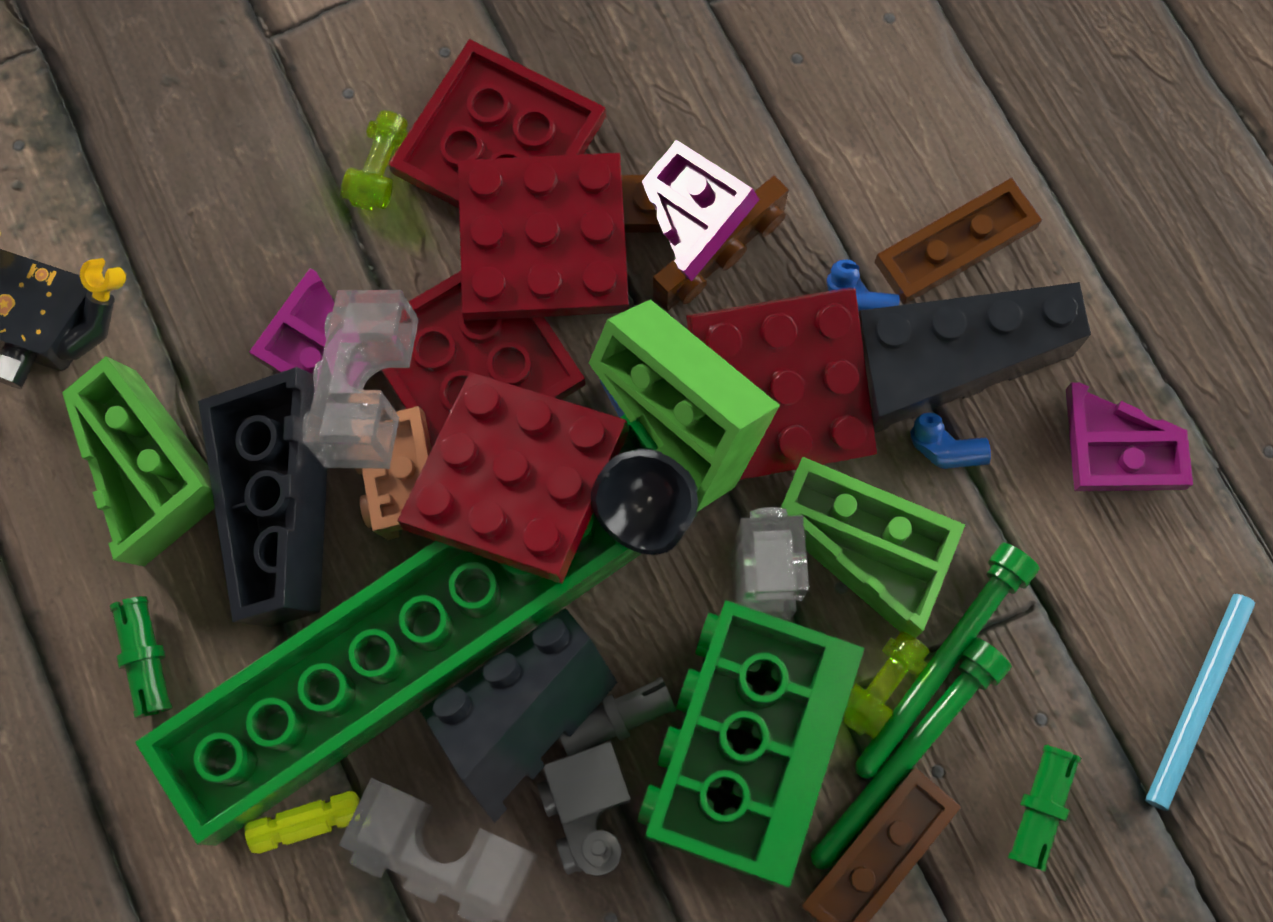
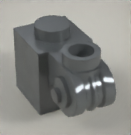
M611 741L546 764L543 769L547 780L537 783L547 816L559 814L566 837L556 840V844L567 875L582 871L595 876L606 875L613 871L620 862L622 853L621 845L617 838L610 832L597 831L598 818L604 811L631 802Z

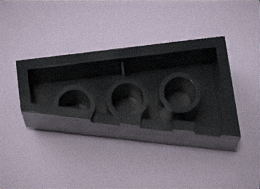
M1080 282L860 310L859 319L874 434L888 429L889 425L912 417L913 419L923 413H929L935 407L961 397L965 399L1007 379L1011 381L1074 356L1091 335Z
M298 367L198 401L232 621L237 623L273 627L320 613L332 382Z

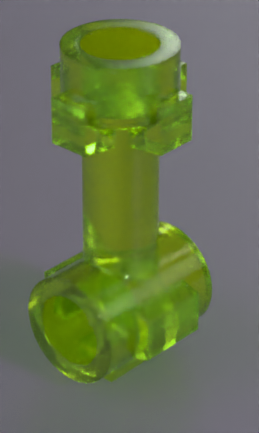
M382 110L379 111L375 121L370 120L366 133L374 141L364 168L360 170L349 167L342 182V198L350 200L352 206L372 211L374 207L384 210L388 206L393 191L392 178L385 177L384 173L393 150H395L396 146L401 145L408 134V121L404 117L391 111Z
M903 631L899 633L896 639L891 637L882 649V652L889 658L865 690L857 683L852 687L843 715L845 719L842 723L860 736L866 733L875 739L894 712V710L885 705L886 701L907 672L918 676L927 664L924 659L929 653L928 648L918 639Z

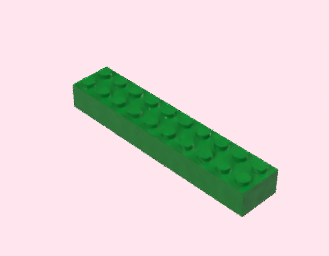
M625 414L620 417L627 420L629 433L619 454L638 450L639 448L658 449V446L639 419L631 423ZM594 512L562 584L434 541L135 741V744L196 844L217 846L245 827L248 822L255 820L640 556L641 553L632 551L615 541L600 525Z

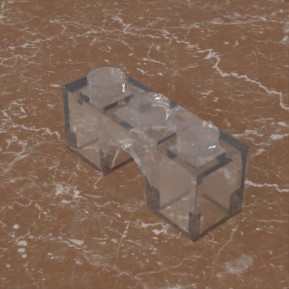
M337 290L333 312L328 313L325 320L326 343L322 361L317 362L314 369L315 393L311 410L305 414L302 422L304 443L324 467L390 469L400 417L381 390H363V387L367 380L380 370L410 367L419 319L402 290Z
M784 508L756 509L750 512L751 518H741L730 555L733 603L782 620H791L796 612V600H803L809 590L803 515L787 516V510Z
M371 778L339 843V846L354 852L349 863L381 878L386 868L407 877L403 889L430 902L436 903L439 894H443L462 903L457 914L469 921L493 922L495 919L500 922H508L538 854L480 828L470 850L461 859L447 864L438 862L429 855L422 838L423 827L433 805L382 781Z

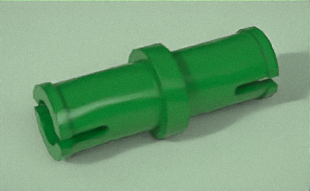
M138 596L123 599V605H121V602L110 604L109 607L113 613L121 654L116 656L119 669H125L134 707V718L160 714L159 710L161 712L171 710L173 708L172 702L169 700L160 661L166 657L163 645H157L148 608V597Z
M1049 745L1043 746V754L1030 795L1023 794L1020 806L1024 807L1025 810L1012 850L1008 855V858L1044 872L1047 869V860L1060 821H1067L1070 810L1064 807L1077 766L1082 759L1071 752Z

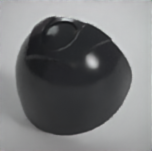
M639 448L638 450L619 454L604 466L592 486L591 505L600 525L619 544L641 554L659 555L672 550L692 524L698 507L696 492L698 489L689 471L677 461L662 454L660 451Z

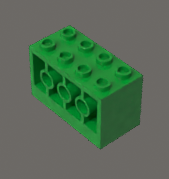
M727 600L724 602L720 616L708 612L695 655L705 658L702 670L698 672L689 668L676 707L677 710L687 713L682 729L669 726L658 758L657 765L668 769L662 788L649 785L638 817V823L648 826L644 839L777 887H790L865 648ZM756 674L766 678V684L772 687V691H766L763 696L755 694L752 691V685L746 682V678L753 679ZM738 729L746 731L748 733V740L754 743V749H747L743 755L734 752L733 743L726 739V733L735 734ZM721 784L730 788V797L736 800L735 808H727L722 815L713 811L714 802L706 798L707 790L716 791Z

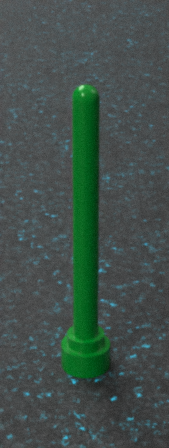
M1001 543L988 561L991 567L986 573L989 578L988 582L857 759L855 770L861 778L870 779L878 773L962 657L961 654L979 634L1008 593L1015 594L1019 588H1027L1040 570L1038 564L1025 552L1008 543Z
M978 637L974 638L961 654L963 662L958 667L961 674L812 850L811 862L816 868L824 870L832 866L979 688L986 690L990 684L997 686L1012 668L1011 663L1002 653L988 642Z

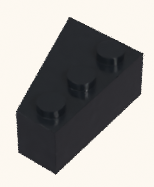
M564 608L550 619L539 624L536 629L502 653L492 657L486 664L455 686L442 692L435 700L420 709V712L463 783L495 823L507 810L502 801L525 775L532 780L545 766L540 758L562 733L571 737L618 682L590 637L570 612Z

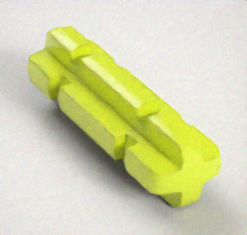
M347 791L331 796L330 802L327 803L321 799L276 813L273 820L271 817L268 818L266 816L250 821L245 825V838L251 853L260 854L278 848V843L280 842L283 845H289L331 832L334 825H337L338 828H343L359 823L363 819L361 802L356 792Z

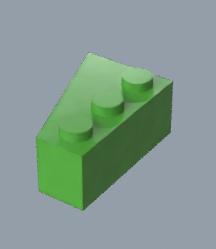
M651 299L607 319L589 361L590 366L629 421L632 423L639 419L658 446L656 450L671 457L689 471L698 489L696 491L698 497L697 512L736 487L780 406Z
M105 356L64 390L62 394L82 459L88 460L97 491L93 492L97 509L103 510L112 542L108 543L112 558L114 561L144 567L215 508L209 468L139 373Z
M802 457L775 521V524L911 642L925 629L965 527V524L805 457Z

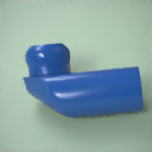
M846 259L839 260L832 265L831 273L827 276L828 291L855 288L858 311L899 305L898 294L869 292L859 278L860 268L855 262Z
M923 413L915 419L914 427L910 431L912 443L918 451L937 467L950 469L990 464L991 450L986 437L955 440L945 430L942 418L935 413Z

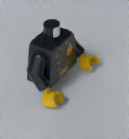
M0 249V382L17 389H22L34 363L58 371H64L73 360L79 359L103 342L108 336L115 301L110 291L119 289L126 282L124 270L120 267L109 268L104 278L102 271L105 260L104 258H99L83 263L80 275Z

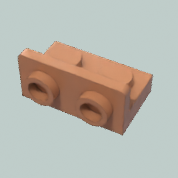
M419 406L354 422L357 441L351 442L350 452L357 473L359 475L363 474L366 491L365 495L360 496L361 514L366 526L372 528V531L387 540L399 538V530H402V527L397 519L432 450L425 412Z

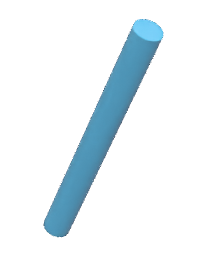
M1232 595L1145 801L1156 808L1168 811L1253 611L1255 602L1244 595Z

